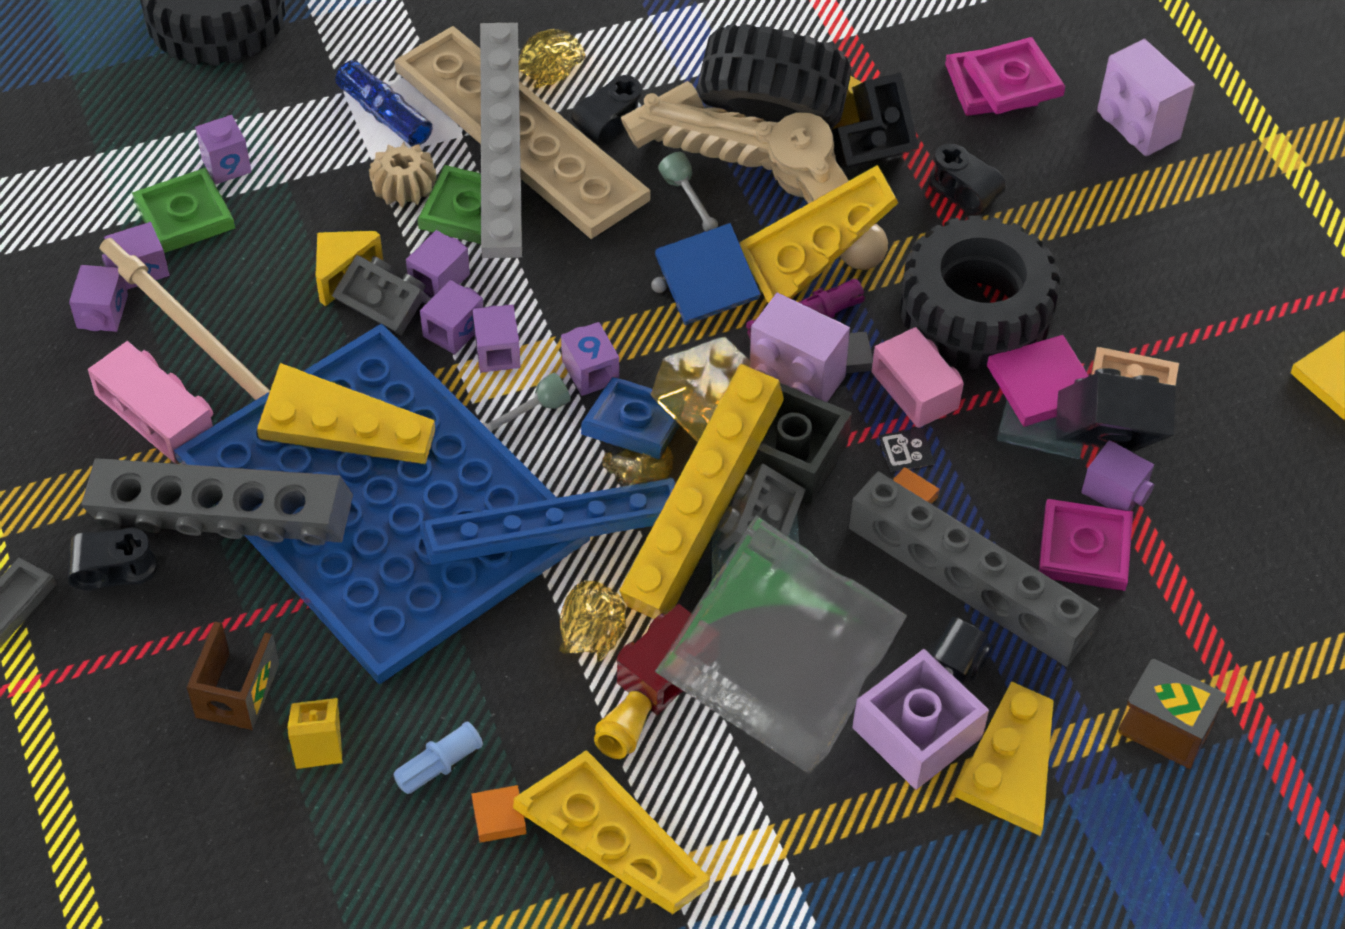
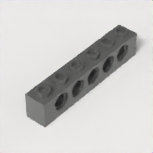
M95 458L81 506L93 517L97 525L113 530L120 529L121 526H134L152 533L160 532L161 529H173L191 536L201 535L202 532H211L230 539H240L243 535L259 536L270 542H282L284 538L300 539L311 545H324L326 541L342 543L353 494L340 475ZM177 498H179V500H178L177 502H175L174 504H172L174 500H176ZM217 501H220L218 505L212 507ZM262 503L258 509L252 511L256 505ZM304 506L301 511H299L296 514H293V512L297 508Z
M879 471L853 498L849 524L850 530L1065 667H1068L1091 638L1099 608Z

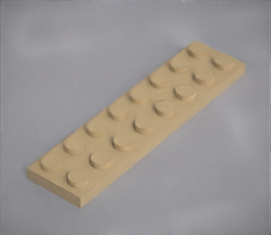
M452 26L394 60L395 70L481 144L480 48ZM519 81L521 179L590 239L650 201L649 188Z

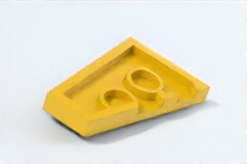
M1011 681L956 788L954 797L1041 836L1044 824L1053 700Z

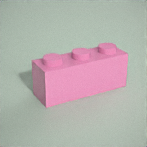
M128 341L88 368L95 395L175 464L179 463L176 460L175 449L213 427L211 420L213 411L209 404L201 396H192L186 391L183 383L175 374L169 373L167 375L158 367L157 362L150 353L145 350L140 352Z

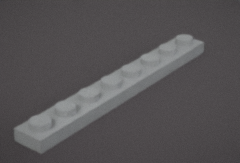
M480 23L482 259L522 257L518 23Z

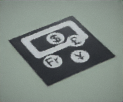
M923 428L878 435L890 472L902 470L904 467L910 469L935 464Z

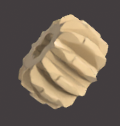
M404 141L400 147L395 148L388 144L385 152H376L374 162L370 164L371 168L369 169L370 180L372 181L376 197H383L387 205L397 201L402 208L406 202L411 201L418 205L421 197H429L437 179L436 169L434 168L430 152H423L419 144L408 148Z

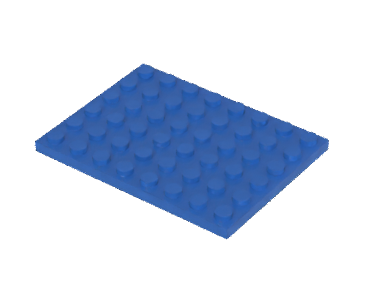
M382 323L303 372L434 420L435 433L426 464L259 439L257 427L270 392L174 450L176 460L180 464L341 476L353 494L342 543L326 541L324 545H311L300 539L284 538L282 542H270L259 536L245 535V537L379 685L590 541V537L445 563L430 564L420 532L421 521L557 497ZM262 503L256 505L252 511L258 509ZM304 506L297 508L293 512V514H296L299 511H301Z

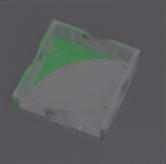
M755 516L734 545L654 672L809 774L829 754L856 706V701L864 681L880 664L907 615L856 581L829 569L808 549L758 516Z

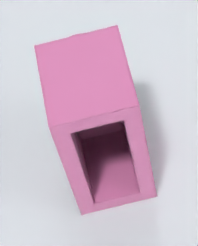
M917 327L875 346L872 364L873 375L917 428L959 409L963 389V380L960 373L945 362L934 342L926 339Z

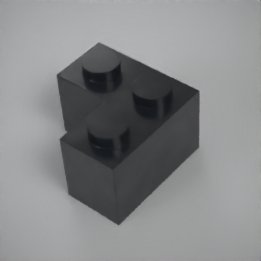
M901 73L867 80L852 87L860 123L839 127L831 131L836 162L841 169L903 155L919 149Z

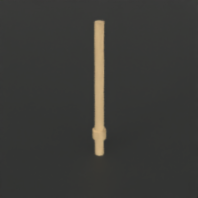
M107 238L101 243L100 250L119 267L118 273L129 284H136L255 400L270 392L264 384L147 272L148 267L136 255L130 256L112 238Z

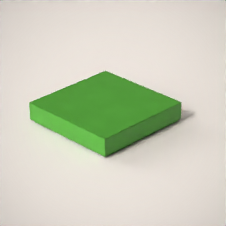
M444 165L418 218V229L429 232L437 230L446 236L481 244V173Z
M206 167L132 192L134 203L144 223H152L164 253L235 229L234 219Z

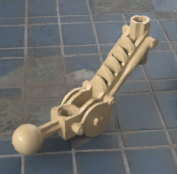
M687 81L659 97L653 93L646 95L643 106L621 117L628 136L637 148L654 139L657 142L663 140L664 146L682 148L684 151L700 153L711 158L719 157L722 161L738 162L739 165L746 167L763 166L767 170H772L775 180H778L779 185L787 193L797 197H804L808 204L849 181L836 162L833 135L829 125L821 117L812 113H794L784 117L777 123L772 121L766 122L764 119L757 117H746L744 114L727 112L720 108L704 109L696 89L692 83L690 84ZM877 224L872 226L840 255L842 260L855 269L867 270L876 267L884 259L888 250V239L884 230Z

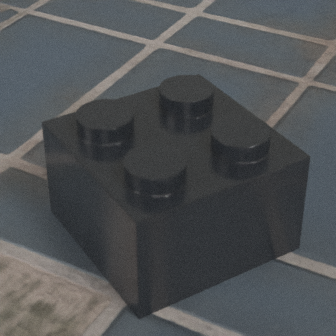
M1097 369L1093 375L1076 379L1074 384L1058 391L1056 440L1103 448L1110 440L1130 452H1135L1174 436L1176 386L1159 383V378L1155 376L1139 375L1130 378L1121 376V372L1116 369Z

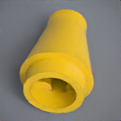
M637 691L629 692L618 706L597 723L594 742L603 754L614 759H622L627 754L635 751L647 714L652 708L648 697Z

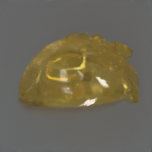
M558 29L541 31L530 37L523 45L519 58V73L536 80L533 84L535 88L554 85L558 80H564L569 76L571 68L581 63L586 58V54L577 38L567 31Z
M668 445L660 459L626 449L615 456L610 452L605 453L602 457L603 467L609 473L615 474L617 482L635 485L646 483L648 480L658 481L668 477L672 471L674 457Z
M584 580L575 585L567 595L561 609L560 628L563 643L559 648L562 653L596 652L597 661L600 662L605 659L608 652L616 647L618 640L627 628L625 620L626 606L621 596L598 581Z

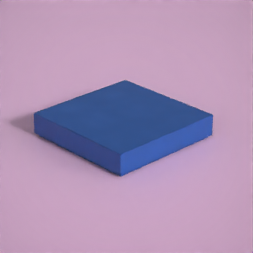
M731 223L660 247L655 251L656 258L684 325L760 298V291Z
M612 377L582 421L581 435L660 459L686 417L690 401Z

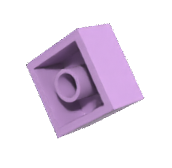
M1143 39L1109 56L1097 111L1131 145H1134L1144 156H1148L1181 139L1195 84L1146 39Z
M776 293L751 326L750 368L774 377L784 385L828 402L846 375L850 327L782 294Z
M923 649L857 699L852 728L917 790L983 737L989 709Z

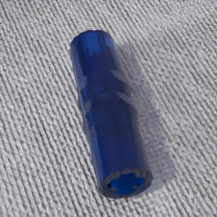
M349 60L339 68L335 77L338 87L358 102L367 113L373 115L377 122L389 128L410 147L418 144L421 146L429 139L433 130L431 121L410 105L401 94L395 92L389 84L381 81L357 60Z

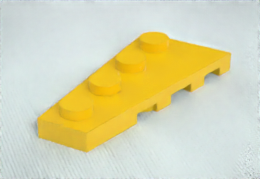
M878 165L739 242L748 266L767 302L769 303L776 293L793 299L895 207L898 201Z
M280 363L260 418L257 432L259 439L426 464L435 433L434 420Z
M587 750L514 798L513 809L671 914L677 912L709 888L711 878Z

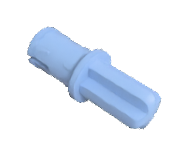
M466 721L461 727L437 743L428 742L425 751L395 770L393 775L397 785L405 793L410 794L440 773L449 774L452 765L474 750L482 747L483 742L479 733L472 724Z

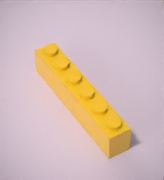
M741 363L738 366L619 589L627 607L655 619L662 613L667 614L676 606L784 400L778 379Z

